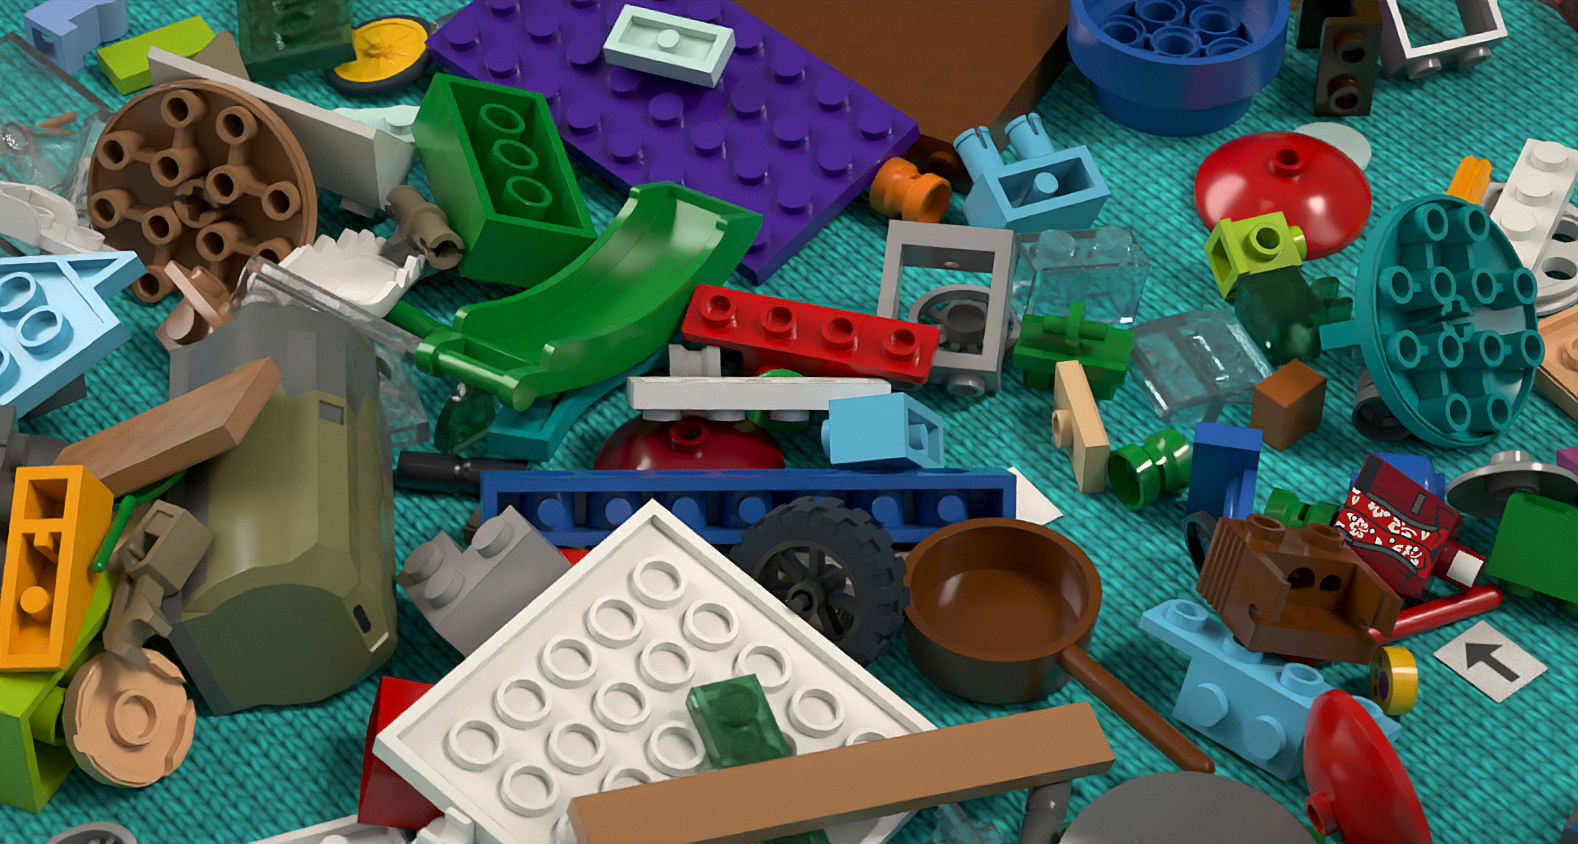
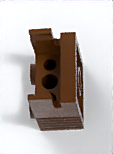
M1249 514L1246 520L1219 516L1195 588L1249 650L1367 666L1370 664L1377 644V640L1369 633V627L1379 631L1381 637L1391 638L1404 602L1366 562L1362 561L1361 557L1357 556L1355 551L1351 550L1350 546L1346 545V536L1341 531L1320 523H1308L1306 529L1287 527L1280 521L1261 514Z

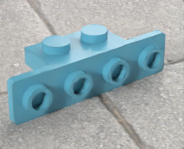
M1171 599L1143 612L1138 624L1141 629L1192 657L1172 717L1285 782L1298 776L1303 766L1305 725L1312 702L1318 695L1336 688L1325 683L1323 676L1317 670L1307 665L1290 663L1271 652L1247 649L1229 628L1209 618L1207 610L1194 602L1183 599ZM1352 696L1371 715L1389 742L1396 741L1402 726L1383 715L1382 709L1376 703L1363 697Z

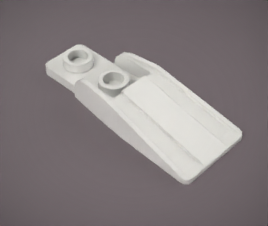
M0 180L1 233L33 246H38L56 255L118 252V250L103 244L105 237L101 233L78 226V216L75 207L67 199L40 186Z

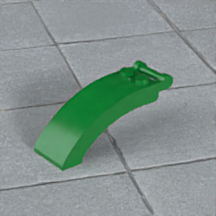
M671 181L635 185L631 188L629 198L611 224L579 257L544 282L516 295L460 307L453 319L452 332L430 335L420 342L415 353L416 369L434 378L447 375L496 395L501 405L518 412L527 410L535 398L555 399L558 397L559 392L586 387L614 377L652 355L682 330V325L697 285L723 286L754 242L762 227L764 214Z

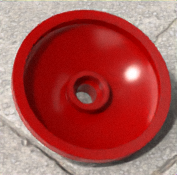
M1290 131L1252 133L1221 145L1206 157L1198 169L1193 194L1196 212L1204 226L1211 233L1217 222L1222 219L1230 218L1231 222L1282 211L1288 227L1296 225L1304 235L1307 253L1306 258L1302 262L1330 256L1353 243L1365 229L1372 206V193L1369 181L1361 168L1348 155L1324 140Z
M1331 689L1315 697L1306 718L1303 749L1304 775L1311 795L1305 798L1304 805L1314 829L1323 838L1331 836L1336 844H1433L1429 826L1413 784L1391 743L1371 715L1356 699L1340 689Z

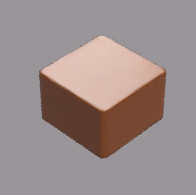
M1297 358L1293 359L1255 387L1249 428L1263 430L1262 441L1278 452L1284 451L1320 425L1328 379Z

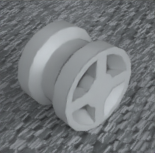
M668 344L667 377H721L720 347L706 344L701 350H686L681 344Z

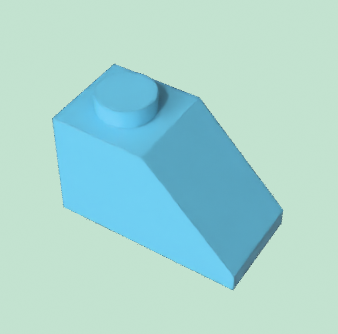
M904 392L828 400L829 420H825L822 424L821 438L824 453L830 459L831 465L836 468H944L942 416Z

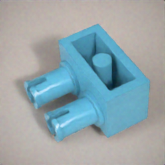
M1037 113L1029 114L1030 124L1026 116L1022 115L1010 122L1005 128L1004 132L1021 160L1019 162L1004 165L990 137L991 134L985 126L977 128L976 131L979 137H977L974 128H971L959 135L953 143L974 183L961 208L969 226L1014 230L1016 250L1088 231L1111 195L1086 145L1056 152Z

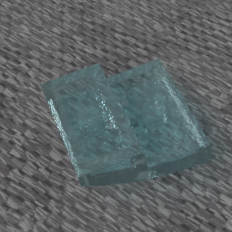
M1209 309L1178 313L1153 319L1126 329L1135 331L1134 346L1127 371L1163 423H1197V421L1216 423L1225 404L1252 405L1255 387L1276 372L1231 309Z

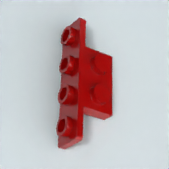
M706 284L696 286L682 325V336L686 341L742 351L744 377H758L769 370L788 369L801 373L804 377L872 378L873 375L916 384H925L928 380L940 341V331L934 326Z

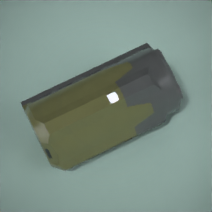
M267 301L250 302L242 306L235 313L233 320L220 325L204 340L170 350L169 401L269 356L282 373L281 381L239 445L189 467L183 477L166 491L167 503L186 509L214 534L204 556L182 589L162 599V612L173 628L167 638L215 717L260 704L292 705L324 700L357 685L385 665L398 645L391 431L381 404L380 376L376 362V350L373 341L367 335L325 312L292 306L281 307Z

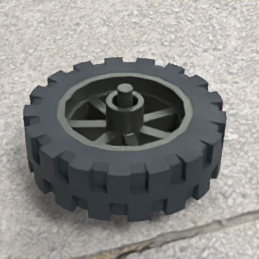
M814 496L797 498L788 505L784 503L742 533L740 537L743 540L732 548L728 560L805 622L808 623L811 616L817 612L825 633L817 631L865 669L893 645L892 640L902 632L907 620L906 617L902 616V613L910 605V587H904L903 577L908 572L903 557H896L890 547L895 543L884 527L878 531L870 523L873 517L866 511L858 507L854 510L843 507L844 501L837 498L826 497L821 502H815ZM790 547H809V570L788 550ZM825 553L842 568L834 564H825ZM781 566L797 584L780 586L778 577L779 567ZM846 577L849 578L853 585L855 596L843 592L846 587ZM834 607L855 615L853 625L847 632L843 631Z

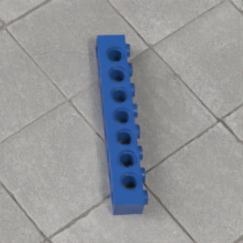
M1002 467L480 471V527L487 520L500 516L511 505L554 546L599 545L653 498L707 543L738 544L743 540L740 536L748 527L784 503L788 505L797 498L814 496L815 502H821L826 497L843 500V507L854 510L858 507L866 511L873 517L870 523L878 531L884 527L894 542H921L924 538L941 528L966 520L991 517L1016 519L1017 475Z

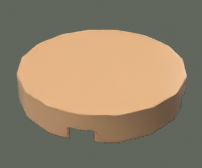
M145 648L140 649L143 654L151 659L142 672L123 665L108 651L98 653L78 669L66 690L62 722L67 746L80 768L101 784L119 788H137L152 784L159 778L166 777L181 765L192 744L196 714L193 699L187 700L185 689L181 684L186 682L179 668L157 651Z

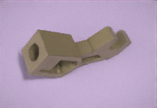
M157 500L117 551L123 566L107 627L102 632L105 650L123 665L140 672L144 670L151 660L140 651L146 639L155 634L167 638L173 629L160 609L162 599L182 589L214 537V534L186 509L161 500Z

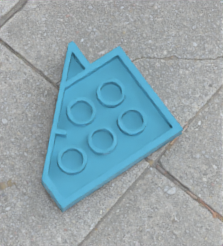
M134 251L0 258V405L16 406L17 420L131 339L124 326L105 302L148 272Z

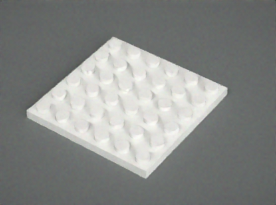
M652 498L380 732L375 738L372 752L442 812L445 813L452 806L475 823L476 828L475 840L480 844H578L566 813L572 797L938 728ZM919 810L747 844H886Z

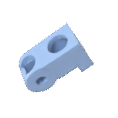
M48 0L23 14L29 56L67 78L84 68L83 55L98 47L102 42L121 38L127 33L129 28L126 0ZM42 33L46 34L49 37L43 39Z

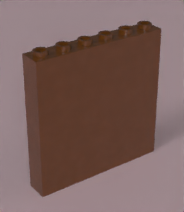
M731 0L918 122L920 138L900 158L917 166L919 174L933 173L949 181L952 191L969 195L974 183L959 153L953 146L955 139L971 128H974L977 137H979L976 131L977 128L985 126L988 128L991 134L990 137L1001 156L1011 142L1004 132L1007 125L1022 115H1025L1028 119L1029 114L1035 110L1072 59L1067 44L1070 0Z

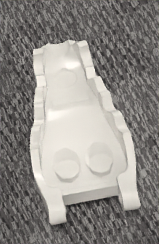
M397 225L393 235L388 240L380 236L375 239L374 233L366 229L358 234L346 228L343 230L337 243H335L333 238L321 235L313 246L307 244L301 248L297 247L277 265L273 266L266 262L262 263L252 273L251 280L255 292L274 299L281 306L325 312L353 328L369 326L384 317L403 294L417 281L443 270L433 267L421 251L413 250L402 239L400 226Z

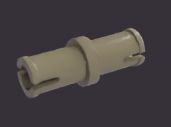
M409 185L398 186L387 195L386 200L392 205H385V211L400 226V234L408 246L413 250L421 251L426 256L428 262L437 269H450L462 260L463 254L457 249H465L464 242L459 235L450 229L446 214L437 205L426 202L422 198L421 193Z

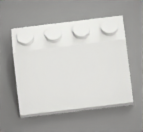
M150 47L147 60L153 88L184 79L218 81L242 89L273 110L291 130L306 156L312 172L317 199L322 188L343 195L339 207L373 219L376 208L385 211V205H392L386 200L387 195L394 188L405 185L418 150L416 146L373 126L157 47Z

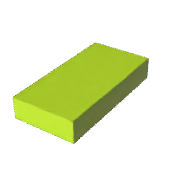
M200 15L96 50L98 66L121 95H126L153 85L147 60L151 46L192 60L216 34Z

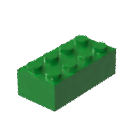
M435 72L412 124L411 131L435 203L446 214L450 229L459 235L464 242L465 249H457L463 254L462 260L457 264L461 277H467L480 283L496 282L530 289L564 269L598 238L543 93Z

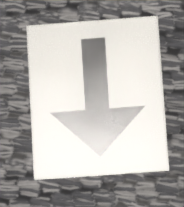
M1483 620L1433 653L1434 656L1498 703L1548 669L1547 666Z

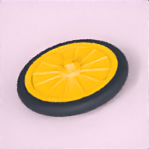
M386 15L365 21L345 32L330 47L324 60L325 77L336 90L352 96H376L398 90L418 79L433 64L434 60L428 56L424 42L436 30L426 20L412 15Z

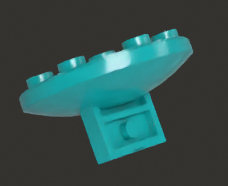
M1430 194L1406 200L1384 214L1371 231L1364 245L1355 285L1356 319L1319 326L1322 351H1348L1349 361H1365L1371 379L1382 400L1393 415L1419 438L1446 448H1461L1483 444L1502 435L1518 418L1530 395L1536 368L1543 362L1545 357V345L1541 335L1538 333V321L1534 302L1538 292L1537 281L1534 274L1528 268L1523 267L1520 258L1506 235L1480 205L1472 204L1462 198L1446 194Z

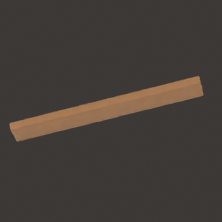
M1089 701L572 797L566 813L578 844H747L1107 773L1116 758Z

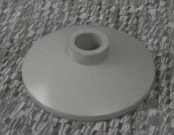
M1509 450L1492 455L1490 458L1491 464L1475 468L1458 476L1446 488L1448 503L1461 512L1477 516H1503L1508 498L1517 488L1564 504L1570 503L1578 496V477L1573 472L1562 467L1544 462L1530 461V455L1527 452Z

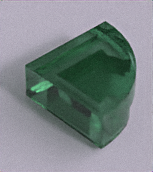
M462 382L451 394L440 413L434 433V448L442 454H456L485 436L486 431L496 417L494 395Z

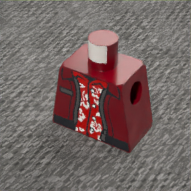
M1369 452L1333 528L1341 531L1346 536V545L1350 546L1351 550L1355 551L1357 556L1361 557L1362 561L1366 562L1396 593L1424 601L1436 577L1471 593L1482 574L1488 558L1454 541L1464 522L1465 517L1388 462Z

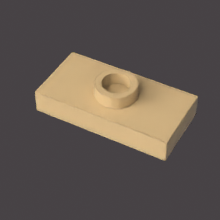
M1078 360L1056 362L1052 430L1057 448H1066L1081 494L1104 492V487H1106L1110 443L1082 364H1079Z

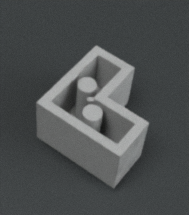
M509 505L500 516L487 520L477 530L472 544L466 550L441 530L432 541L425 542L412 551L404 564V569L395 579L431 626L461 654L468 658L569 571L573 565L514 507Z

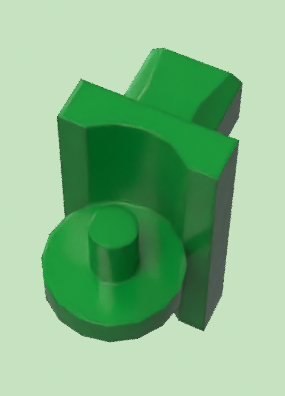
M1079 300L1072 301L1069 317L1046 314L1044 317L1024 313L1018 342L1013 351L1012 368L1022 369L1026 387L1048 391L1054 388L1056 362L1078 360L1079 364H1082L1093 398L1109 401L1114 397L1118 385H1124L1134 346L1135 331L1108 327V323L1085 320L1087 304L1085 301Z

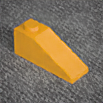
M84 465L17 467L0 600V673L66 670L102 572H93L91 564L111 525L114 494Z

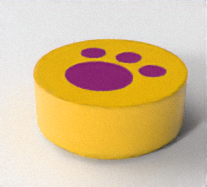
M1403 646L1378 647L1371 658L1369 669L1371 700L1382 709L1383 715H1407L1413 709L1417 699L1418 673L1415 659L1412 653Z

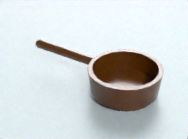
M998 517L978 518L954 523L933 532L918 543L908 554L904 561L908 573L903 577L904 587H910L911 598L910 605L902 613V616L907 618L903 628L904 641L913 664L933 684L958 698L970 702L1003 706L1022 704L1039 699L1060 689L1074 678L1182 771L1215 773V764L1207 754L1088 655L1101 607L1102 585L1097 569L1091 559L1070 539L1050 528L1029 521Z

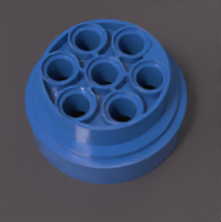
M1070 0L1067 32L1068 49L1076 66L1089 78L1090 92L1095 103L1113 120L1136 131L1163 137L1206 135L1222 130L1238 121L1249 109L1253 94L1269 84L1279 72L1285 54L1290 0Z

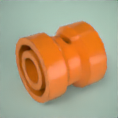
M893 157L884 163L875 176L869 193V203L871 209L889 218L900 216L903 218V221L939 224L948 210L952 188L950 182L933 173L921 175L914 164L900 157Z

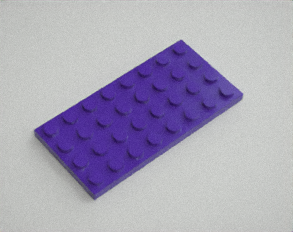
M473 0L424 42L428 56L455 76L543 93L565 152L629 196L631 188L635 185L671 181L764 214L760 231L735 268V271L758 287L872 183L885 162L893 157H900L920 138L918 122L731 0ZM625 4L733 29L736 45L715 87L711 88L606 63L603 46Z

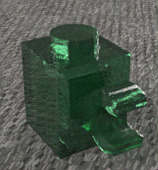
M1295 265L1238 277L1233 325L1262 369L1265 370L1286 365L1295 358L1304 361L1320 357L1321 341L1319 326L1350 320L1353 300L1350 296L1337 299L1339 288L1337 277H1322L1316 279L1309 286Z

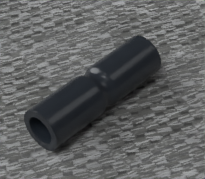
M402 450L397 465V486L399 489L444 493L465 491L468 494L480 496V471H531V462L478 456L465 459L454 454Z

